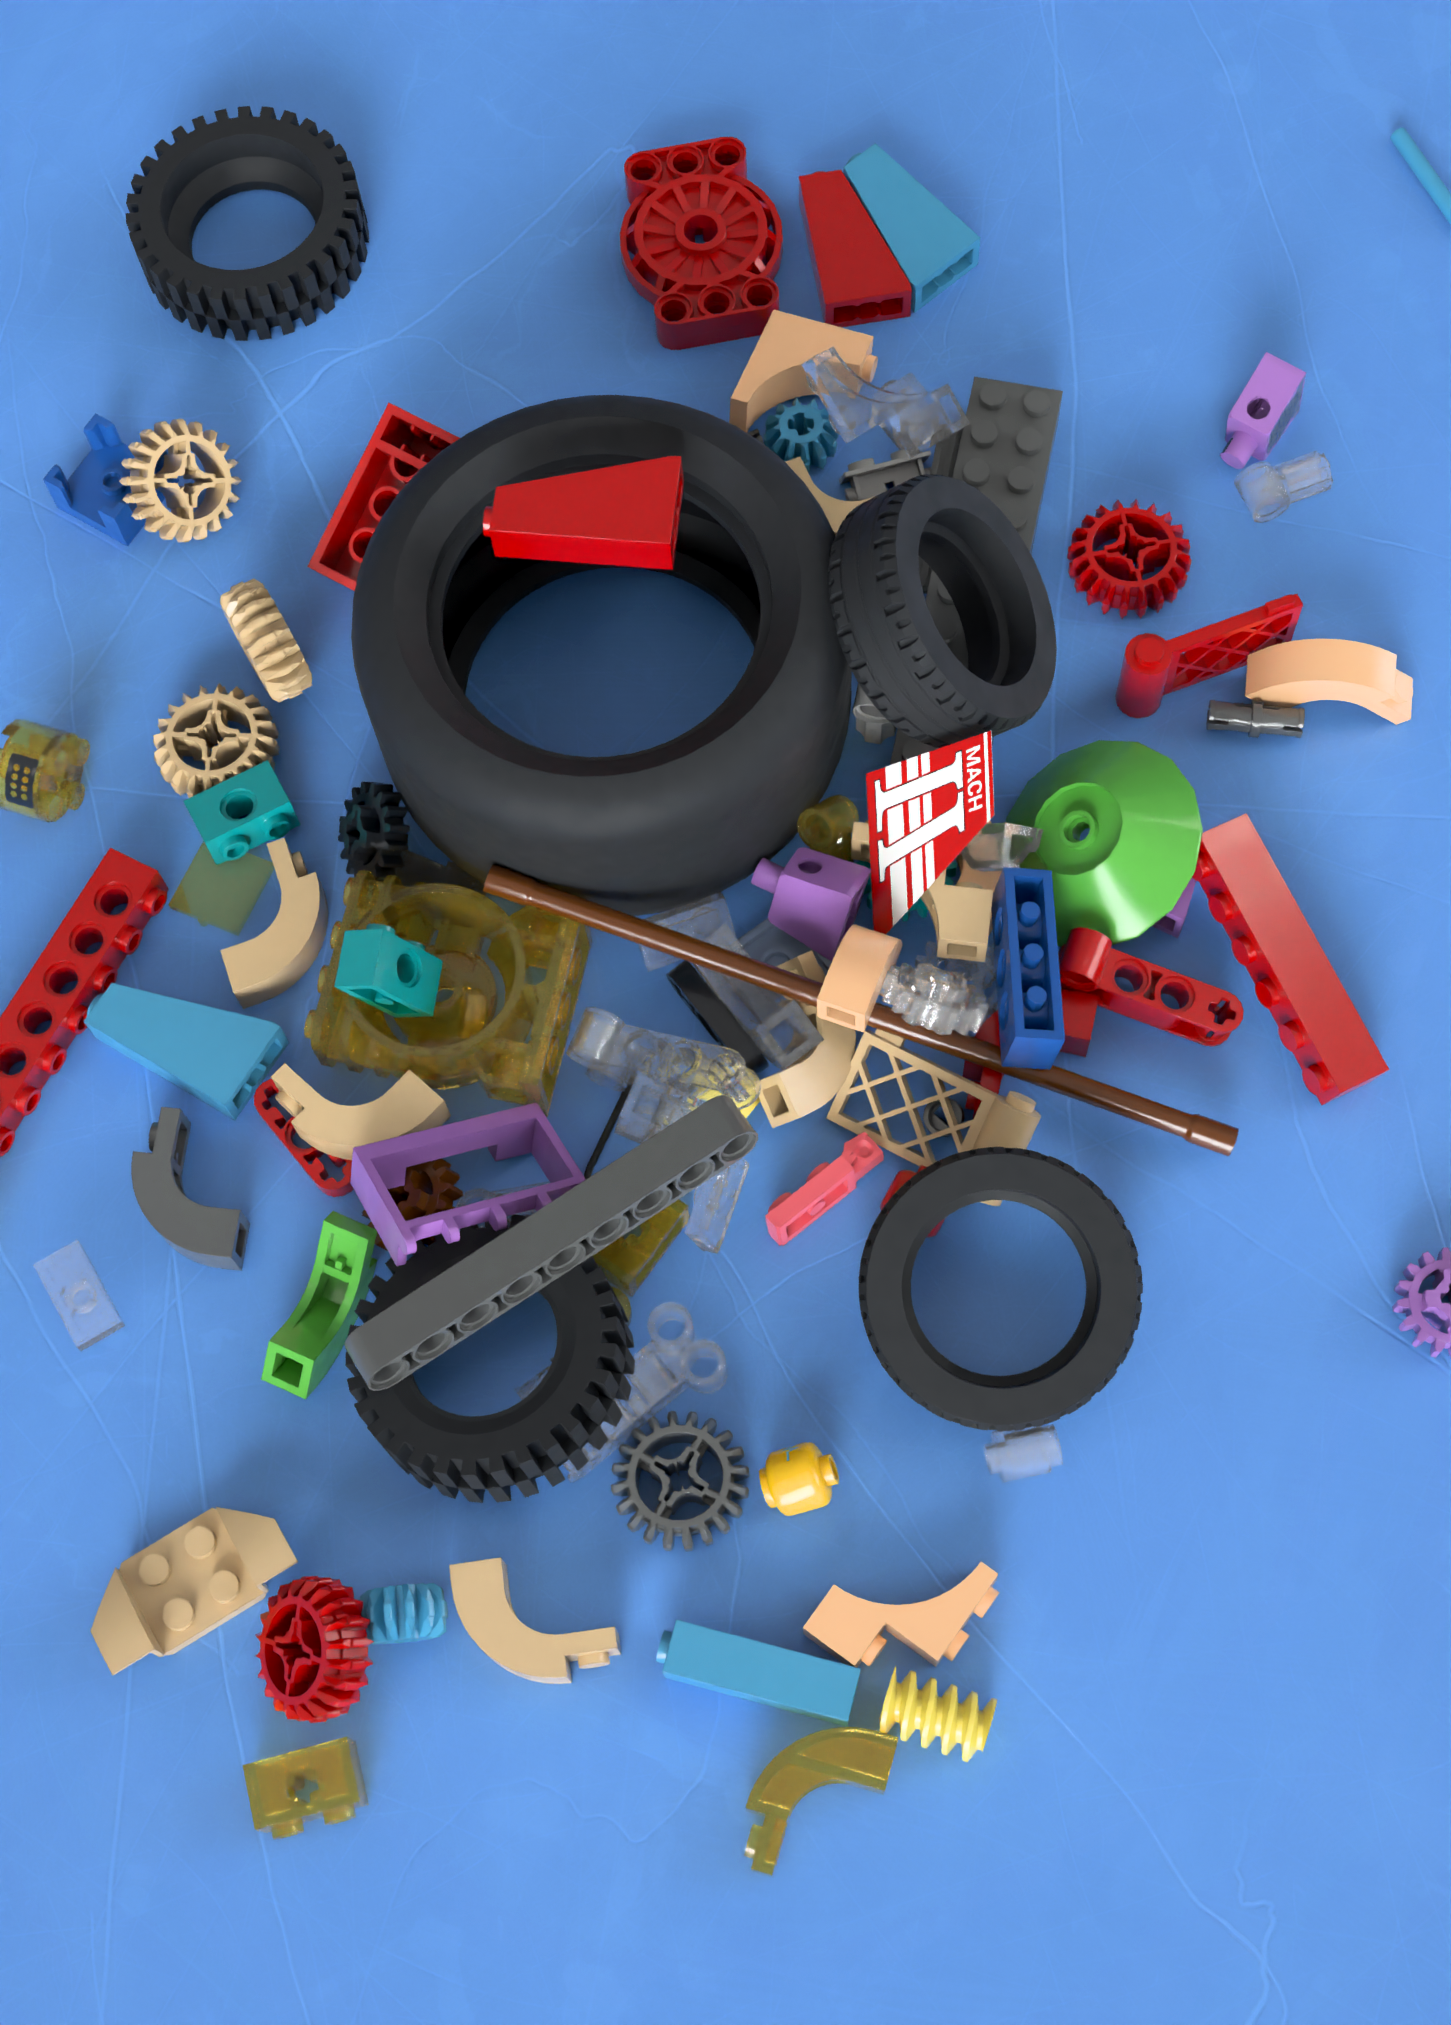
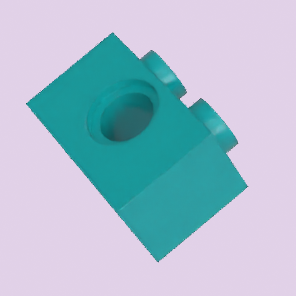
M268 760L183 801L216 866L226 861L239 859L247 851L269 840L279 839L285 836L291 829L301 825L287 794ZM249 814L247 817L239 819L240 817Z
M373 923L368 924L364 930L345 931L334 985L335 988L395 1018L433 1016L443 965L441 959L426 952L425 945L395 935L396 930L387 925Z

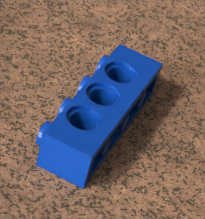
M1003 867L993 892L991 907L1001 1066L1050 1070L1065 1041L1052 870Z

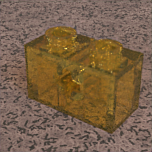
M681 1200L675 1201L640 1224L641 1235L639 1237L630 1234L624 1239L623 1235L594 1254L593 1258L607 1280L633 1297L690 1220L688 1205Z
M349 1737L339 1738L243 1765L255 1830L263 1833L271 1832L273 1840L303 1833V1823L319 1818H324L325 1825L354 1819L357 1817L355 1808L369 1805L356 1741ZM305 1778L318 1784L319 1790L310 1793V1803L296 1796V1791L304 1788Z

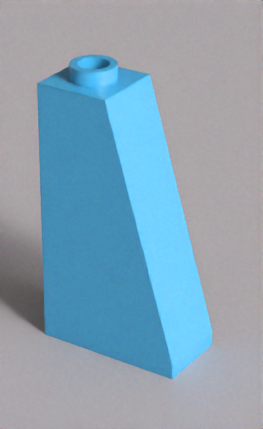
M876 143L863 153H857L848 160L843 167V174L910 282L912 289L911 310L916 313L978 265L981 237Z
M111 983L104 994L101 993L93 999L87 1010V1017L83 1021L98 1040L233 1120L237 1119L289 1044L282 1028L272 1021Z

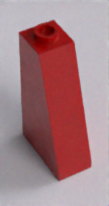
M842 170L818 171L809 175L799 176V206L824 323L842 328L911 317L912 289L910 282Z
M667 456L498 486L495 490L493 506H486L484 510L483 534L484 536L491 537L495 557L673 570L684 488L682 457Z

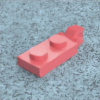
M865 1132L845 1142L840 1157L831 1164L824 1162L817 1166L807 1177V1183L793 1194L790 1192L782 1194L771 1204L768 1214L765 1215L769 1235L779 1246L787 1244L857 1188L856 1182L884 1160L881 1148Z

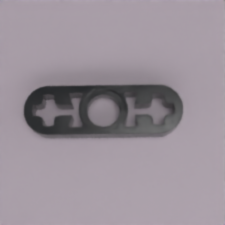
M683 961L666 974L674 990L726 1055L734 1057L755 1076L769 1067L766 1058L758 1046L688 961Z

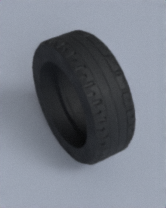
M923 474L911 478L856 506L850 511L845 520L842 521L831 547L828 565L829 598L837 637L844 656L861 688L875 707L890 723L907 736L937 748L991 731L993 737L1016 728L1031 719L1046 699L1054 678L1057 653L1055 625L1047 591L1036 563L1021 536L1004 513L988 497L971 485L959 479L938 474ZM918 556L939 577L957 609L967 643L968 669L962 665L948 648L930 615L922 591Z
M986 1147L960 1152L943 1158L918 1172L899 1188L879 1213L867 1237L859 1270V1303L865 1331L873 1351L888 1375L911 1399L925 1407L928 1411L948 1421L981 1430L1016 1431L1032 1426H1042L1059 1420L1060 1417L1071 1414L1092 1399V1396L1106 1386L1117 1373L1116 1369L1120 1363L1123 1364L1133 1344V1336L1135 1330L1138 1329L1142 1310V1302L1140 1301L1141 1294L1143 1293L1141 1266L1138 1264L1137 1259L1139 1255L1131 1232L1127 1230L1124 1224L1125 1220L1116 1206L1093 1181L1083 1173L1080 1174L1072 1166L1051 1156L1021 1148ZM981 1201H1014L1033 1207L1049 1216L1067 1233L1074 1243L1085 1272V1306L1078 1327L1071 1339L1049 1361L1032 1370L1015 1375L991 1376L979 1374L959 1367L949 1361L932 1346L924 1335L912 1305V1270L918 1251L925 1238L949 1214L962 1207Z

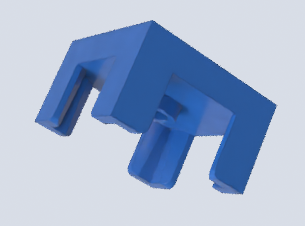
M95 413L84 427V434L92 450L68 480L61 467L56 464L43 478V481L57 508L120 543L129 546L146 522V518L135 520L134 517H131L137 504L123 501L127 494L132 493L131 487L124 486L119 482L122 477L130 476V470L126 469L121 462L128 458L134 459L135 456L129 450L128 445L122 443L115 425ZM166 451L158 459L154 474H157L163 468L164 455L168 454ZM178 478L167 479V482H168V483H178V482H179V479H178ZM155 489L157 496L162 503L165 499V496L158 489Z

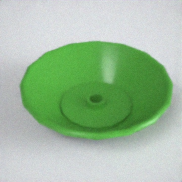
M1098 740L1060 754L1027 782L1006 817L1002 844L1007 867L1052 870L1057 944L1059 947L1066 944L1070 930L1078 927L1096 930L1107 936L1112 941V945H1116L1139 937L1174 908L1195 873L1203 827L1195 790L1172 759L1139 742ZM1090 828L1087 837L1080 840L1083 830Z

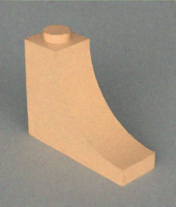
M773 309L731 396L729 423L747 433L753 423L763 413L779 403L794 399L795 397L815 394H836L857 398L864 382H872L877 368L878 357L872 355L874 336Z

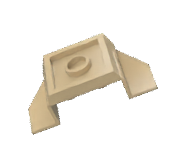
M216 1507V1509L211 1508L123 1561L120 1569L115 1567L90 1631L111 1674L115 1675L149 1653L158 1657L175 1654L263 1600L269 1591L265 1582L298 1563V1560L274 1518Z

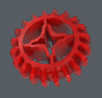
M1117 499L1113 504L1112 511L1100 504L1096 510L1095 517L1086 514L1082 520L1081 528H1076L1072 534L1071 546L1068 547L1067 559L1070 562L1068 573L1070 578L1075 579L1074 587L1076 593L1087 592L1086 601L1088 606L1098 601L1102 602L1101 610L1103 614H1106L1111 608L1119 609L1118 612L1121 619L1127 615L1128 610H1134L1141 619L1146 613L1147 606L1158 613L1163 608L1164 601L1172 603L1177 597L1178 590H1182V587L1186 584L1188 577L1186 573L1189 572L1192 561L1189 555V539L1182 538L1184 533L1182 524L1171 525L1172 517L1170 512L1161 516L1156 515L1157 508L1155 503L1149 506L1147 510L1140 509L1137 499L1131 503L1130 508H1124ZM1116 538V542L1105 545L1103 550L1095 551L1106 541ZM1164 566L1156 575L1142 580L1144 574L1154 572L1155 567Z
M304 1576L301 1579L292 1580L289 1584L280 1585L278 1595L268 1599L269 1611L260 1614L263 1624L262 1632L255 1634L260 1641V1652L255 1657L261 1659L262 1666L258 1678L266 1680L265 1696L274 1698L273 1705L275 1711L285 1712L287 1719L316 1723L326 1722L327 1719L348 1713L350 1704L360 1701L359 1688L368 1685L365 1669L373 1664V1661L368 1657V1646L374 1641L367 1638L366 1629L370 1624V1619L361 1616L363 1601L354 1599L352 1587L343 1586L340 1579H332L330 1577Z

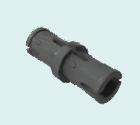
M1210 700L1206 729L1248 732V737L1256 738L1259 737V734H1275L1301 738L1305 709L1301 707L1263 705V702L1260 700H1252L1251 704Z

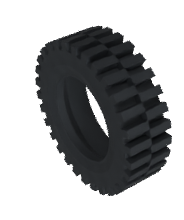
M250 106L238 107V117L229 119L227 110L222 109L214 111L217 119L216 122L207 124L203 115L192 119L194 131L187 133L182 126H179L171 132L175 141L174 144L170 146L161 139L154 146L158 160L147 155L140 164L144 176L134 174L131 186L135 194L128 193L126 205L130 213H126V224L130 231L129 236L152 293L156 294L159 303L165 310L170 307L173 317L179 322L183 323L188 318L191 329L200 333L203 332L208 324L212 336L221 339L225 338L227 329H232L236 341H248L249 330H256L259 340L271 339V327L280 325L283 335L295 332L292 321L298 318L302 319L306 327L316 322L313 310L319 307L325 314H328L335 308L332 297L333 293L342 299L347 296L351 291L347 278L354 281L358 280L361 274L359 261L365 262L368 253L365 242H369L368 222L355 171L351 161L347 159L345 150L340 143L335 146L333 136L325 129L318 133L316 123L310 119L305 118L299 126L296 113L285 110L281 119L277 120L274 108L262 106L260 117H253ZM264 189L287 194L302 203L309 210L315 221L314 229L301 245L283 258L264 266L244 270L217 269L196 262L192 255V239L201 218L216 203L239 192Z
M513 1214L509 1228L498 1231L492 1228L489 1221L485 1222L484 1228H479L477 1224L461 1228L460 1240L449 1244L445 1241L442 1234L435 1235L436 1242L427 1247L421 1239L416 1241L417 1251L413 1253L414 1256L406 1261V1264L396 1266L392 1258L385 1263L392 1272V1277L385 1281L375 1275L368 1285V1288L376 1297L375 1302L371 1303L360 1299L355 1313L363 1323L367 1322L527 1217ZM593 1256L538 1291L548 1301L555 1316L557 1325L555 1355L547 1374L540 1384L526 1398L501 1412L484 1416H461L444 1411L433 1405L422 1395L415 1382L413 1373L387 1389L373 1391L368 1388L348 1352H346L345 1365L355 1376L347 1379L350 1393L358 1401L354 1406L359 1416L367 1424V1429L408 1475L411 1473L420 1484L429 1489L434 1484L442 1495L456 1499L457 1493L460 1490L469 1502L483 1503L484 1492L487 1489L496 1502L511 1501L510 1486L516 1485L526 1498L539 1493L535 1481L538 1477L545 1475L552 1487L566 1480L558 1467L570 1460L577 1471L589 1462L581 1450L588 1442L600 1451L608 1440L600 1425L605 1421L617 1427L623 1414L614 1398L625 1401L629 1400L632 1387L624 1374H634L635 1360L628 1349L634 1347L632 1333L626 1324L629 1321L625 1311ZM350 1325L348 1336L359 1326Z

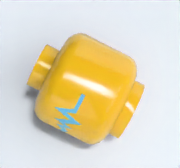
M804 1442L771 1452L767 1457L765 1467L759 1470L760 1484L768 1506L770 1508L777 1507L786 1516L797 1515L828 1505L831 1501L832 1485L839 1484L838 1470L832 1455H822L819 1448L812 1442Z

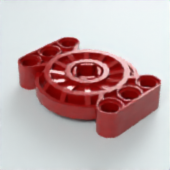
M719 137L632 154L624 164L627 198L631 205L624 215L620 230L621 258L629 282L640 296L654 305L656 335L659 343L664 348L670 350H682L760 336L773 309L779 311V289L773 279L779 271L783 255L782 222L774 203L766 193L747 179L746 148L744 144L734 137ZM770 225L772 226L774 233L768 229ZM703 235V241L706 243H695V236ZM628 251L635 255L632 261L630 259Z

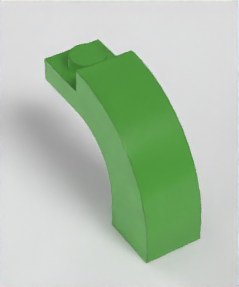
M332 1211L323 1220L316 1259L309 1282L289 1319L268 1342L261 1380L303 1399H307L319 1385L340 1354L348 1337L350 1325H354L358 1318L355 1310L360 1299L365 1300L368 1294V1285L373 1279L377 1259L372 1258L377 1235L376 1229L335 1211Z

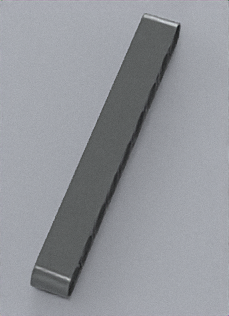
M728 1095L716 1096L706 1101L356 1328L346 1338L344 1344L346 1351L369 1389L380 1391L397 1384L743 1158L755 1147L758 1141V1134Z

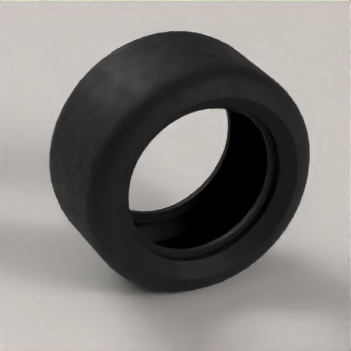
M625 395L579 396L525 407L494 419L467 433L442 450L422 467L395 497L382 516L368 543L358 572L353 597L351 640L354 668L361 696L397 792L401 793V800L407 807L410 815L432 843L459 868L482 884H485L491 866L496 864L532 877L539 883L632 916L664 912L693 904L720 893L751 875L762 858L771 860L782 850L811 817L830 784L843 751L851 709L852 670L848 665L837 637L829 598L828 565L835 534L823 509L802 479L766 445L735 425L709 413L678 403ZM667 456L682 457L684 488L673 570L495 557L491 537L484 536L483 534L484 510L486 506H493L495 490L498 486ZM619 567L638 568L661 572L682 579L705 591L727 608L741 624L755 648L747 669L737 686L711 715L691 730L671 741L631 754L610 757H582L546 751L529 745L498 728L482 715L465 696L473 661L481 644L501 617L533 591L560 578L587 570Z

